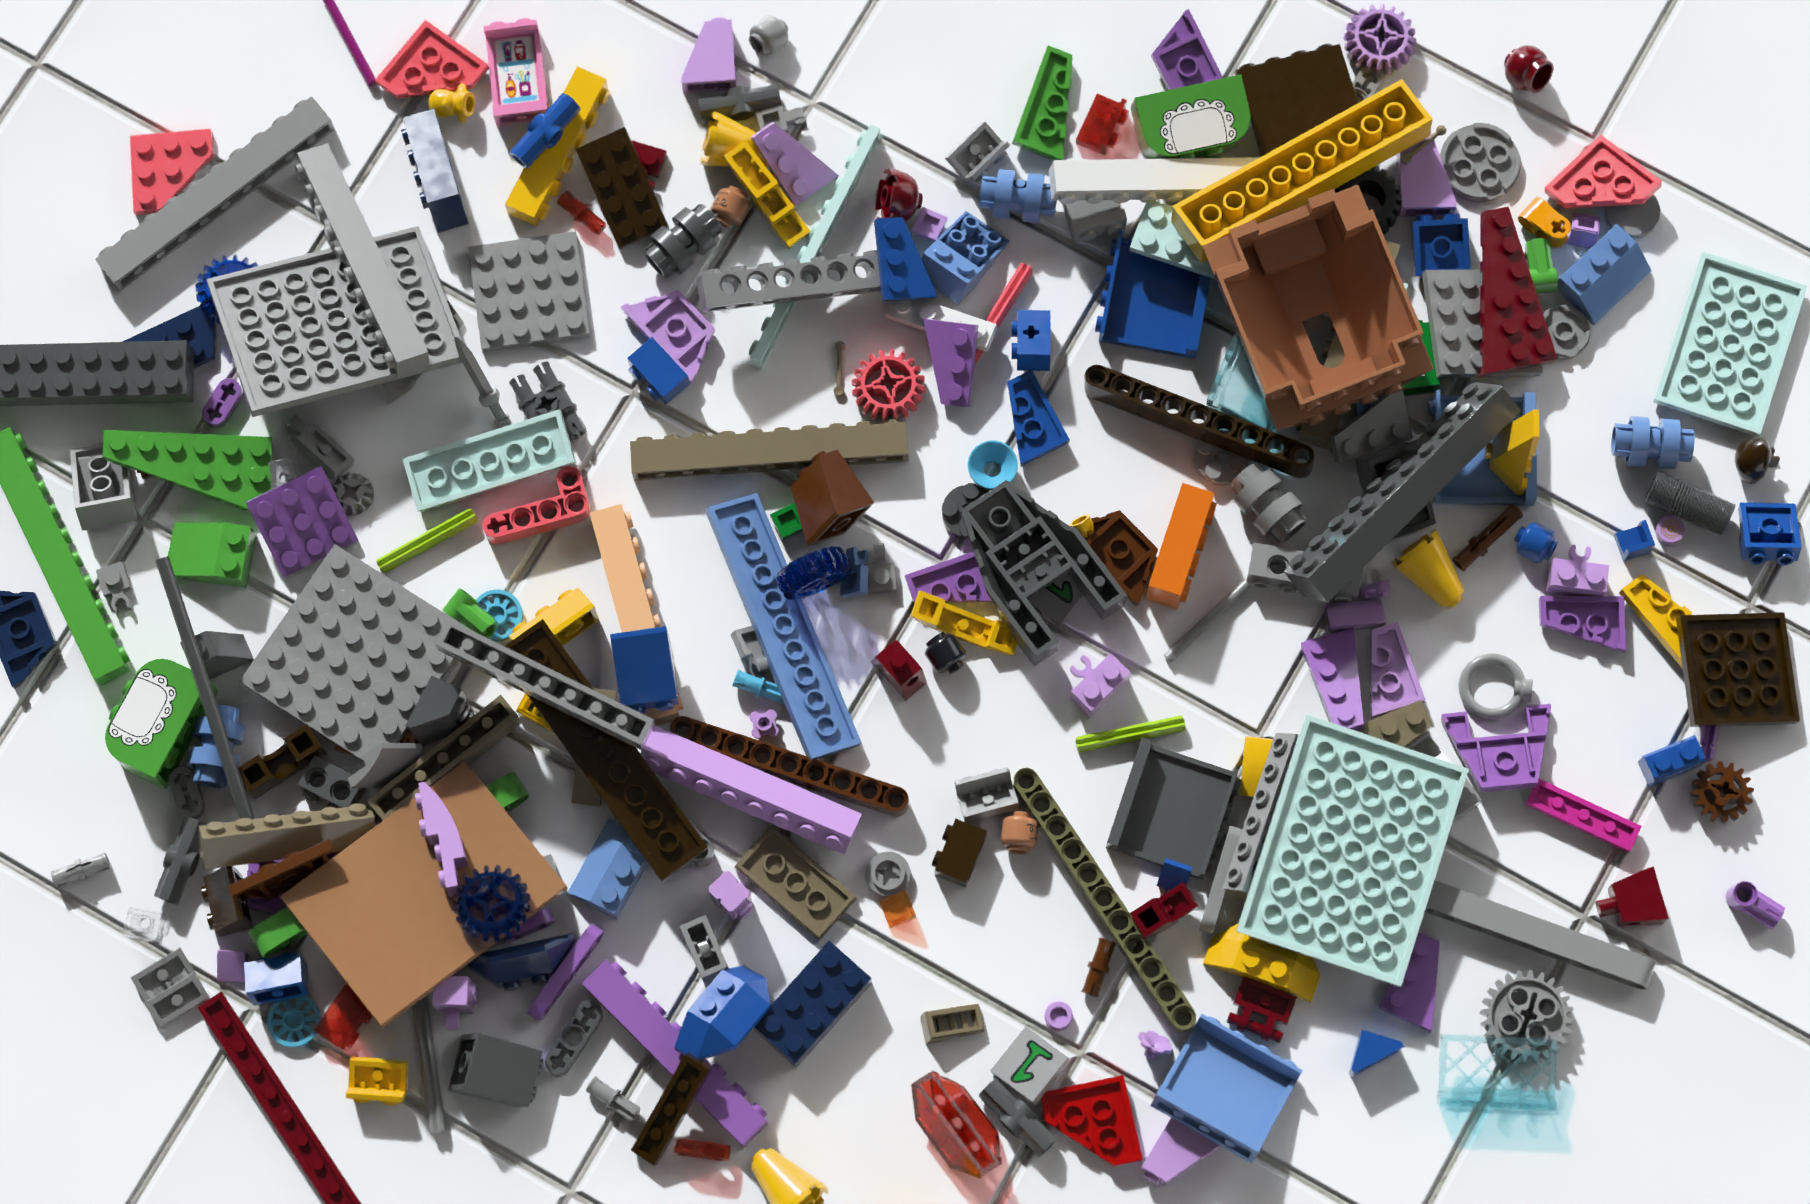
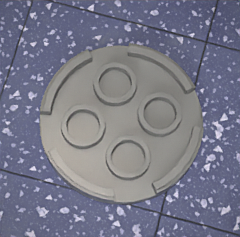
M1473 123V125L1453 131L1447 137L1442 146L1440 157L1454 194L1468 201L1488 202L1502 197L1514 186L1521 169V155H1519V151L1511 139L1512 137L1507 132L1492 124Z

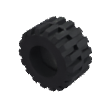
M1373 167L1334 190L1335 193L1359 185L1362 193L1374 196L1381 205V209L1374 212L1383 235L1389 232L1390 227L1394 226L1402 202V195H1399L1401 189L1399 184L1394 185L1395 178L1392 175L1386 177L1387 171L1381 169L1380 172L1375 171L1376 167Z

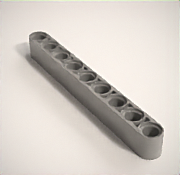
M1434 880L1425 912L1637 989L1647 990L1656 961L1649 957Z

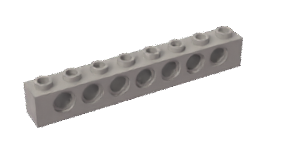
M877 250L866 251L863 253V256L853 257V253L837 255V259L827 260L826 256L811 258L810 262L800 263L799 259L785 261L784 265L774 266L772 262L758 264L757 268L747 269V266H735L730 268L729 272H720V269H709L704 271V274L697 279L702 313L881 291ZM857 266L862 267L866 271V278H861L856 274L855 268ZM829 270H836L840 275V281L832 280L829 276ZM802 274H811L814 283L807 284L803 280ZM776 276L784 277L787 281V287H780L776 283ZM749 279L757 280L760 283L761 289L758 291L753 290L749 285ZM722 283H730L734 288V293H726L722 288Z
M449 619L435 644L438 651L640 750L643 749L655 726L654 719Z

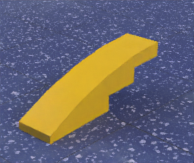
M746 140L724 155V159L746 192L788 249L810 234V229L796 213L795 207L780 189L777 180Z

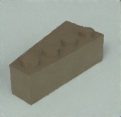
M1419 700L1365 722L1364 730L1359 732L1408 748L1429 733L1433 724L1422 700Z

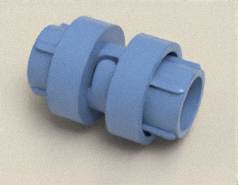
M999 169L997 177L985 175L982 177L979 208L993 209V218L1009 220L1010 212L1023 213V222L1039 224L1040 215L1055 217L1057 201H1051L1050 184L1044 183L1045 175L1028 173L1027 181L1015 179V171Z
M1630 416L1628 424L1615 423L1613 426L1611 455L1625 457V464L1627 466L1644 467L1647 459H1655L1656 468L1675 469L1678 461L1691 462L1695 443L1694 430L1682 429L1680 421L1676 419L1661 418L1658 426H1650L1649 417Z
M217 704L233 750L234 746L243 745L246 726L238 723L239 709ZM206 714L205 716L196 717L193 736L200 739L199 747L190 748L187 766L195 770L193 783L210 788H226L227 778ZM234 753L237 766L239 767L240 756Z

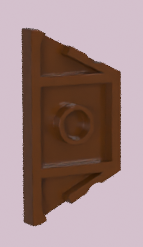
M1120 510L1108 513L1101 518H1091L1094 524V531L1091 535L1087 534V538L1084 539L1127 594V598L1135 607L1138 606L1156 559L1158 548Z
M328 839L302 852H292L286 855L284 860L276 864L269 863L260 867L258 872L228 885L232 897L245 893L248 899L260 898V900H271L286 893L329 861L327 854L334 852L332 843Z

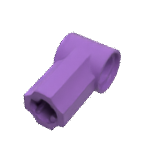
M1741 881L1731 886L1726 892V901L1731 908L1743 911L1770 929L1776 926L1784 914L1785 907L1758 891L1751 882ZM1737 889H1742L1746 892V902H1742L1737 898Z

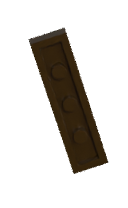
M689 1052L683 1056L631 1148L632 1152L653 1166L659 1163L712 1067Z

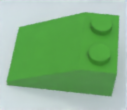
M174 522L168 556L175 577L177 579L247 588L257 537L251 526L230 523Z

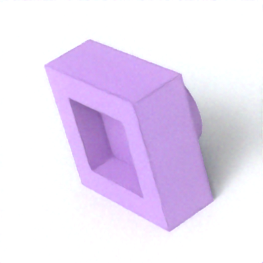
M922 207L912 228V234L934 243L940 237L948 217Z

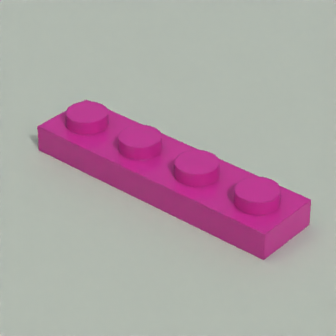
M1538 779L1537 787L1532 788L1525 803L1526 806L1627 853H1630L1642 827L1542 779Z

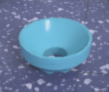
M991 440L982 442L969 455V475L976 485L985 490H992L1005 480L1011 483L1017 474L1018 460L1016 454L1011 447L1001 441ZM989 463H996L1000 466L1001 472L995 477H990L984 471L985 466Z

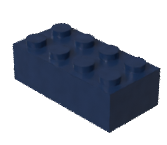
M828 941L771 1004L769 1011L753 1030L797 1068L870 987L872 978L832 942Z

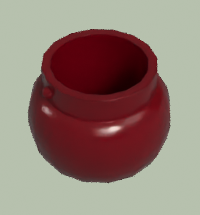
M1523 45L1511 50L1504 61L1506 80L1513 87L1521 91L1530 90L1533 93H1538L1543 90L1551 80L1554 71L1553 63L1548 60L1547 55L1533 45Z

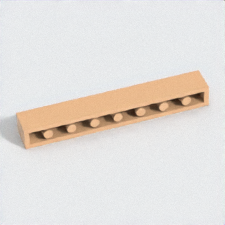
M622 504L590 512L621 631L628 632L661 627L658 614L652 616L650 606L655 605L651 588L645 590L643 580L648 579L644 563L638 564L636 554L641 553L637 537L631 538L629 528L634 527L630 511L624 512ZM678 693L679 705H673V709L667 711H657L656 708L645 709L644 715L654 719L655 726L673 721L676 717L680 716L678 710L683 709L680 694Z

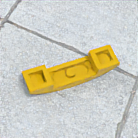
M921 590L918 591L911 618L938 632L954 634L958 640L998 653L1014 655L1017 642L1004 622L986 619L945 603L946 600Z

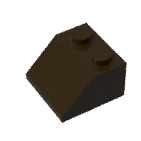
M234 866L222 867L203 877L205 886L201 887V893L204 902H209L211 913L207 914V921L210 930H215L221 937L252 929L253 924L250 910L247 907L245 893L232 897L228 885L243 879L242 874Z

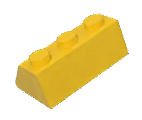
M576 588L574 591L570 589L562 593L558 597V602L551 607L547 605L538 610L534 619L528 623L522 622L512 630L513 633L509 637L512 641L543 619L561 645L564 646L597 623L599 617L592 602L579 588Z

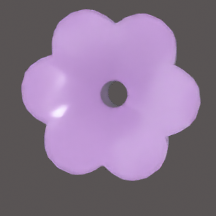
M1154 1031L1139 1033L1138 1039L1141 1041L1140 1045L1146 1049L1144 1055L1147 1058L1154 1059L1156 1054L1162 1055L1172 1051L1168 1038L1159 1036Z

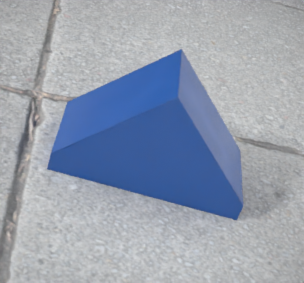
M1362 1030L1358 1036L1348 1073L1353 1077L1398 1053L1404 1048L1403 1043Z

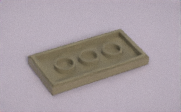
M772 824L734 866L737 871L818 941L827 934L857 900L855 895Z

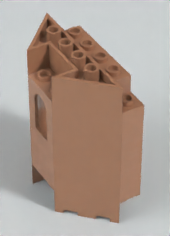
M1359 185L1338 193L1331 189L1307 199L1306 205L1259 224L1256 223V220H1252L1230 229L1228 236L1202 245L1277 430L1309 423L1310 426L1324 421L1327 415L1332 412L1340 415L1350 411V405L1360 401L1362 405H1366L1387 393L1388 395L1397 393L1404 389V384L1434 369L1422 341L1423 330L1374 211L1373 209H1368ZM1327 312L1344 351L1342 363L1335 368H1326L1319 363L1303 325L1304 321Z

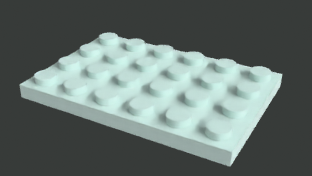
M1702 251L1653 403L1759 437L1795 328L1807 285Z

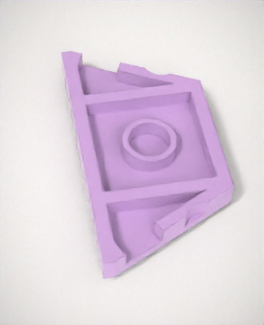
M679 290L665 293V295L660 297H649L645 301L629 305L627 303L622 305L621 311L648 339L651 337L655 339L688 375L689 382L692 384L711 343L715 328Z

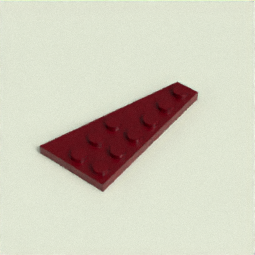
M1509 206L1486 210L1480 215V246L1482 247V262H1480V272L1482 273V285L1480 286V327L1482 328L1480 354H1482V367L1480 368V377L1553 363L1558 359Z

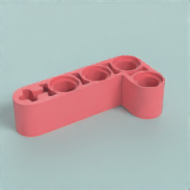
M565 466L558 471L556 477L560 491L559 496L488 515L483 521V530L487 539L496 545L504 544L585 521L591 511L579 470L573 466ZM568 477H575L577 479L576 483L572 486H565L563 484L564 480ZM580 502L584 504V507L579 512H573L570 510L572 504ZM553 509L557 511V515L552 519H545L543 517L544 513L548 510ZM521 517L530 518V522L526 526L521 527L516 523ZM507 521H510L512 530H509ZM495 525H499L500 532L494 533Z

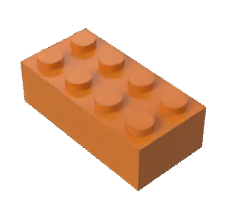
M1182 483L1148 585L1146 600L1174 609H1178L1180 602H1186L1192 580L1188 579V576L1194 578L1200 554L1196 552L1203 551L1209 530L1205 528V525L1211 526L1217 503L1212 502L1213 492Z

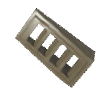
M979 1003L926 1011L920 1016L926 1044L985 1031ZM968 1012L971 1014L973 1027H968L966 1017ZM955 1015H959L961 1029H957ZM944 1017H947L949 1031L945 1030ZM933 1020H936L938 1032L936 1033L934 1030Z

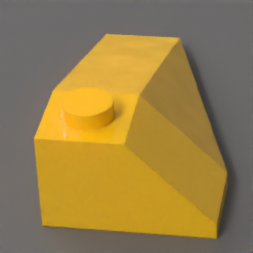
M1532 410L1506 425L1484 447V458L1489 459V468L1516 495H1523L1527 488L1528 478H1524V474L1531 472L1532 456H1535L1539 441V410Z

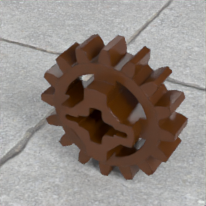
M1722 761L1716 764V768L1709 763L1705 767L1706 772L1700 770L1696 774L1699 779H1694L1691 783L1697 789L1693 790L1690 796L1697 797L1698 799L1693 806H1701L1703 808L1700 813L1701 816L1709 813L1711 815V822L1720 817L1722 824H1725L1728 821V816L1733 821H1736L1739 818L1738 812L1744 815L1748 811L1744 805H1750L1753 802L1750 797H1747V795L1754 792V788L1747 787L1746 785L1751 778H1743L1741 776L1744 771L1743 768L1737 772L1734 771V763L1732 762L1727 768L1724 767ZM1714 775H1721L1717 781L1707 780ZM1733 780L1736 782V784L1738 785L1739 789L1736 788V786H1735ZM1720 787L1724 788L1725 797L1720 796V791L1718 790ZM1705 795L1708 796L1711 804L1707 801ZM1728 803L1732 805L1737 804L1731 809L1723 810V807Z

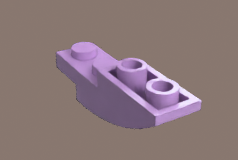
M425 782L419 783L420 793L415 794L417 809L423 810L424 819L419 820L422 837L427 836L429 844L434 845L437 862L442 861L443 871H438L441 888L447 889L449 897L461 895L457 868L468 866L458 829L442 800Z

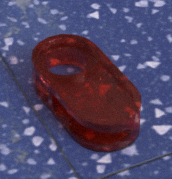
M675 1139L673 1154L709 1160L730 1161L731 1146L721 1143Z

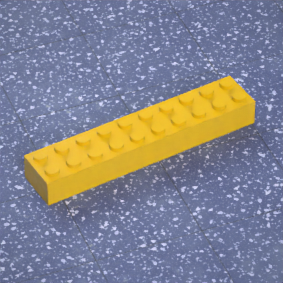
M1401 79L1173 205L1171 223L1198 260L1203 263L1208 259L1202 245L1228 236L1229 230L1252 220H1256V223L1259 224L1306 205L1307 199L1331 189H1336L1429 137L1433 118Z

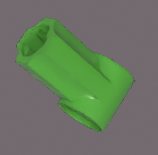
M1544 238L1527 241L1525 243L1527 265L1536 293L1557 292L1558 275L1556 268H1553L1550 241Z
M458 588L442 609L444 613L486 638L492 637L497 631L499 622L478 606L479 602L461 588Z

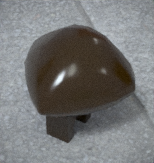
M1763 438L1748 439L1742 442L1736 450L1734 460L1736 469L1741 479L1747 484H1755L1765 476L1768 467L1777 468L1780 461L1779 456H1773L1775 449L1771 448Z

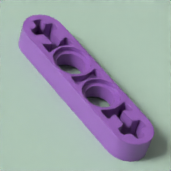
M593 923L588 926L531 1004L527 1012L529 1016L540 1022L547 1015L604 935L602 929Z

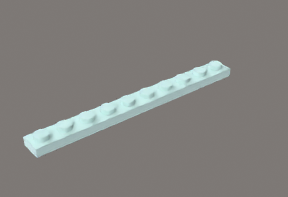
M870 124L867 132H861L857 141V146L859 147L855 155H849L845 164V169L847 170L843 178L838 177L833 187L835 194L831 201L826 200L821 211L823 217L820 223L813 225L809 234L811 240L808 246H803L798 254L797 259L800 260V263L810 262L811 258L821 255L881 139L879 127ZM803 273V280L807 282L811 274ZM796 302L773 304L775 310L771 317L767 316L761 326L763 333L759 341L755 339L749 349L748 354L751 355L752 366L762 370Z

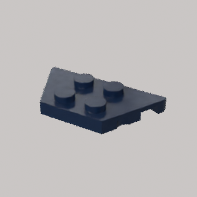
M210 300L122 342L187 340L194 348V369L215 359L216 309L213 301Z
M0 591V659L11 686L16 689L57 643L35 592L12 593L11 591Z

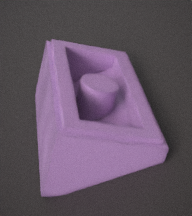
M1381 599L1325 604L1328 631H1340L1353 627L1354 629L1383 627L1386 623Z

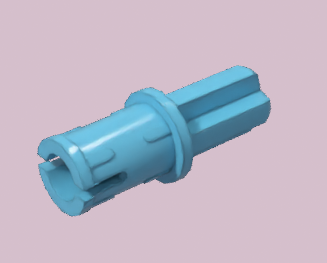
M738 669L732 687L756 694V698L759 695L784 704L777 684L764 680V676L761 679Z

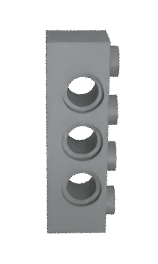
M1254 542L1246 581L1252 582L1253 586L1268 588L1271 585L1280 587L1281 591L1295 593L1298 589L1286 574H1274L1270 570V566L1279 564L1285 571L1290 566V561L1304 551ZM1363 568L1334 596L1335 600L1340 602L1357 600Z

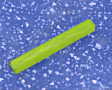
M468 508L378 558L376 563L382 573H387L477 523V516L471 508Z
M1180 715L1078 736L1075 739L1078 752L1081 753L1139 741L1142 737L1149 739L1183 732L1186 725L1183 716Z

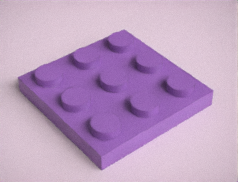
M321 465L246 501V505L283 577L326 557L334 544L344 548L359 541Z

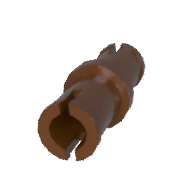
M1104 938L1098 939L1099 942L1093 959L1088 962L1087 967L1089 971L1081 990L1082 993H1088L1096 998L1099 997L1105 974H1109L1110 968L1108 965L1116 946L1115 942H1109Z

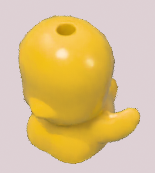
M460 84L456 93L443 89L435 90L429 97L428 105L430 110H435L438 117L457 115L460 123H465L467 117L474 113L475 98L471 92L466 90L465 84Z

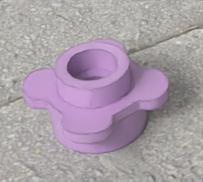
M769 709L765 713L754 711L750 714V721L753 722L751 734L754 738L760 739L761 737H775L778 735L779 728L775 722L777 713L774 710ZM762 722H766L767 725L765 727L762 726Z

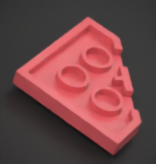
M425 20L375 81L377 85L397 99L430 95L439 89L457 91L460 84H465L466 89H473L489 70V65Z
M211 128L130 136L133 212L135 215L157 213L170 198L175 197L179 192L181 193L193 181L195 174L214 158L213 132Z
M1600 135L1545 186L1544 190L1545 194L1565 209L1644 204L1662 187V181L1604 136Z

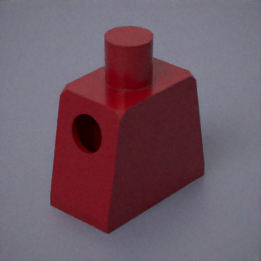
M894 640L871 661L905 701L927 684L923 669L898 640Z
M1654 866L1612 883L1607 888L1610 898L1596 901L1599 917L1614 914L1619 927L1663 924L1669 919Z

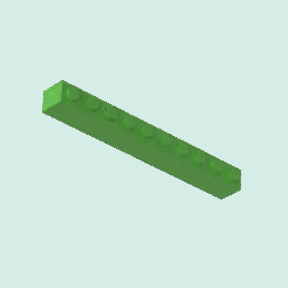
M9 427L0 431V485L94 680L102 686L130 672L127 662L131 661L124 646L119 648L115 640L119 637V634L113 623H107L104 614L108 613L101 598L95 599L92 591L96 587L90 575L84 576L80 568L85 564L79 552H73L69 543L73 542V539L67 528H61L58 519L62 517L55 503L50 505L46 497L50 495V492L43 480L38 481L35 473L39 469L32 456L27 458L24 449L28 447L21 433L15 434Z

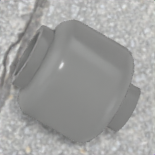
M772 15L765 16L750 28L749 43L751 47L759 54H774L784 47L789 40L788 25L781 18Z

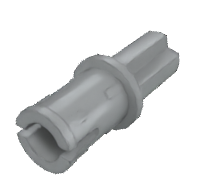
M597 1076L591 1080L586 1088L587 1093H590L606 1104V1109H613L629 1121L635 1120L640 1113V1107L620 1094L621 1090H614L598 1079Z

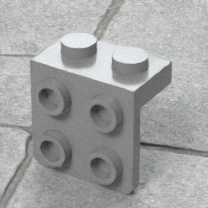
M1086 200L1062 204L1073 243L1089 241L1098 236L1113 235L1119 233V231L1126 230L1127 216L1125 209H1120L1119 203H1115L1113 200H1103L1100 203L1094 204L1087 203Z

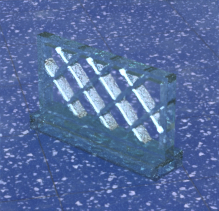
M1441 1034L1437 1103L1441 1106L1556 1111L1555 1087L1558 1040ZM1447 1041H1459L1467 1050L1453 1061L1447 1054ZM1465 1042H1475V1043H1473L1470 1047H1468ZM1480 1043H1489L1495 1052L1482 1062L1473 1050ZM1493 1043H1503V1045L1497 1048ZM1510 1044H1517L1524 1053L1511 1063L1502 1054V1051ZM1522 1044L1532 1046L1527 1050ZM1539 1045L1550 1046V1057L1541 1065L1530 1054ZM1470 1053L1480 1063V1066L1467 1076L1457 1064ZM1497 1055H1500L1509 1067L1496 1077L1486 1065ZM1528 1056L1538 1068L1525 1079L1515 1067ZM1446 1058L1451 1062V1064L1447 1068ZM1548 1064L1549 1073L1544 1069ZM1456 1067L1465 1079L1457 1087L1445 1086L1446 1074ZM1484 1068L1494 1081L1486 1088H1478L1471 1079ZM1511 1070H1514L1523 1080L1515 1089H1507L1500 1082ZM1541 1071L1549 1078L1548 1091L1535 1090L1529 1083ZM1469 1082L1473 1087H1463V1086L1466 1085V1084ZM1498 1083L1502 1087V1089L1493 1087ZM1525 1085H1527L1531 1090H1521V1089H1522Z

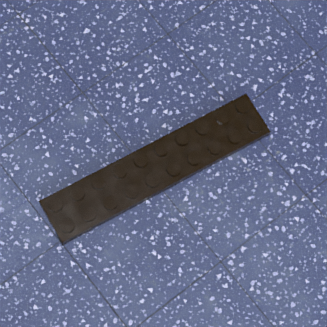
M543 619L505 645V647L594 690ZM526 694L661 882L708 849V846L636 747Z

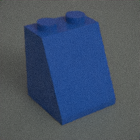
M667 627L610 634L620 703L641 714L645 713V709L656 708L657 711H667L673 709V705H679L671 642Z

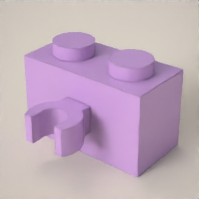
M1572 544L1568 553L1570 560L1552 559L1548 566L1546 593L1565 596H1604L1606 594L1609 565L1587 562L1591 556V547H1586L1584 556H1578L1575 552L1576 545Z
M1111 653L1095 669L1091 668L1090 659L1084 655L1080 657L1081 662L1086 666L1084 670H1077L1073 665L1070 667V672L1073 676L1083 678L1071 691L1070 699L1089 718L1129 681L1131 672Z
M451 976L433 990L432 1005L440 1013H446L445 1028L447 1030H459V1013H474V1006L479 1005V989H476V984L472 982L469 976Z

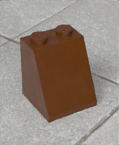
M838 450L828 453L822 451L816 454L811 459L812 464L797 474L798 479L790 487L808 546L845 534L874 504V501Z

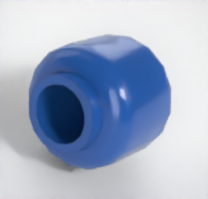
M1536 522L1530 523L1526 528L1521 526L1514 539L1518 543V554L1535 563H1541L1544 559L1548 561L1558 544V541L1555 540V532Z

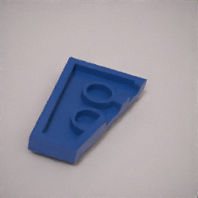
M903 217L875 219L874 228L882 302L936 299L938 297Z
M1028 371L1007 381L1020 466L1022 467L1069 444L1070 439L1033 371Z

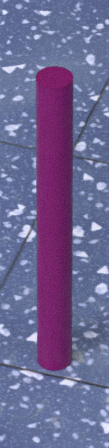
M323 0L368 87L376 85V77L335 0Z

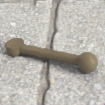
M1444 125L1437 126L1436 131L1411 152L1403 153L1401 156L1402 163L1409 164L1415 154L1438 136L1444 135L1447 131Z
M838 341L835 344V349L837 350V381L833 391L836 397L844 395V388L842 387L843 351L846 346L842 341Z

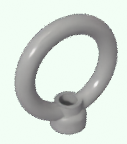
M1489 653L1472 659L1464 667L1460 674L1458 688L1462 702L1472 713L1486 719H1500L1515 712L1523 701L1531 702L1533 679H1525L1521 668L1509 657ZM1495 664L1504 667L1511 673L1515 682L1514 693L1511 700L1504 706L1487 708L1477 703L1472 697L1470 680L1475 671L1482 666Z

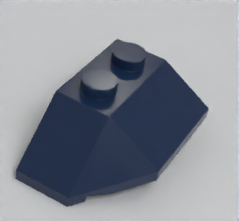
M573 932L483 952L465 967L494 986L504 988V991L519 989L522 983L531 981L532 985L543 984L549 981V977H552L576 944L577 939Z

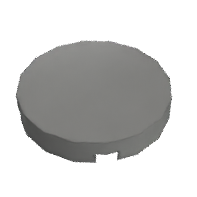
M1654 194L1644 204L1606 206L1605 208L1607 224L1611 229L1618 224L1631 237L1637 238L1644 237L1654 229L1659 221L1661 211L1658 199Z
M1558 305L1546 310L1543 315L1557 358L1561 360L1571 359L1581 354L1587 347L1591 336V327H1589L1585 314L1577 308L1568 305Z

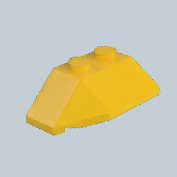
M1238 924L1212 937L1203 964L1241 978L1243 976L1294 995L1299 999L1312 1002L1321 976L1313 958L1237 933Z

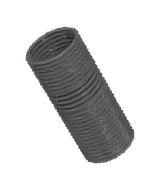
M1661 471L1657 472L1644 500L1647 504L1660 508V510H1665L1667 513H1673V516H1679V518L1696 524V526H1701V528L1704 527V529L1714 532V534L1717 533L1719 536L1724 533L1736 507V504H1733V502L1725 501V499L1717 497L1715 494L1707 493L1702 488L1699 489L1694 487V485L1691 486V484L1676 479V477H1671V475Z

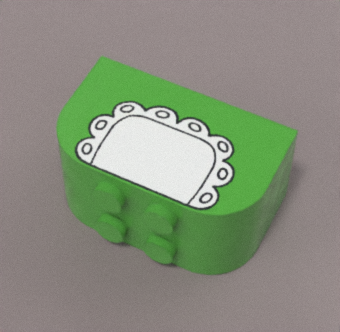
M1241 74L1135 97L1130 106L1138 144L1147 159L1220 158V154L1230 151L1240 142L1250 124V110Z
M155 659L144 664L137 671L133 680H129L126 683L122 692L124 697L120 704L115 705L110 712V722L105 733V743L110 754L126 770L166 789L171 772L178 768L194 738L196 717L205 716V711L191 669L172 660ZM210 680L214 696L216 697L219 690Z

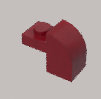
M1182 882L1161 897L1152 898L1132 911L1130 915L1144 938L1170 928L1178 923L1181 918L1200 906L1186 883Z

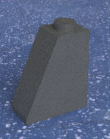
M204 631L195 635L209 679L254 661L243 634ZM181 641L180 644H181V647H182V649H183V651H184V654H185V656H186V653H185V650H184V647H183V644H182V641Z

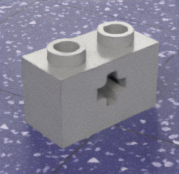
M706 915L679 926L703 983L715 979L723 969L729 968Z

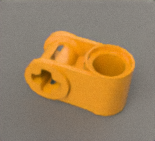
M1536 197L1517 217L1521 226L1527 231L1533 233L1538 238L1549 240L1551 248H1560L1565 245L1571 228L1570 222L1554 210L1544 199Z

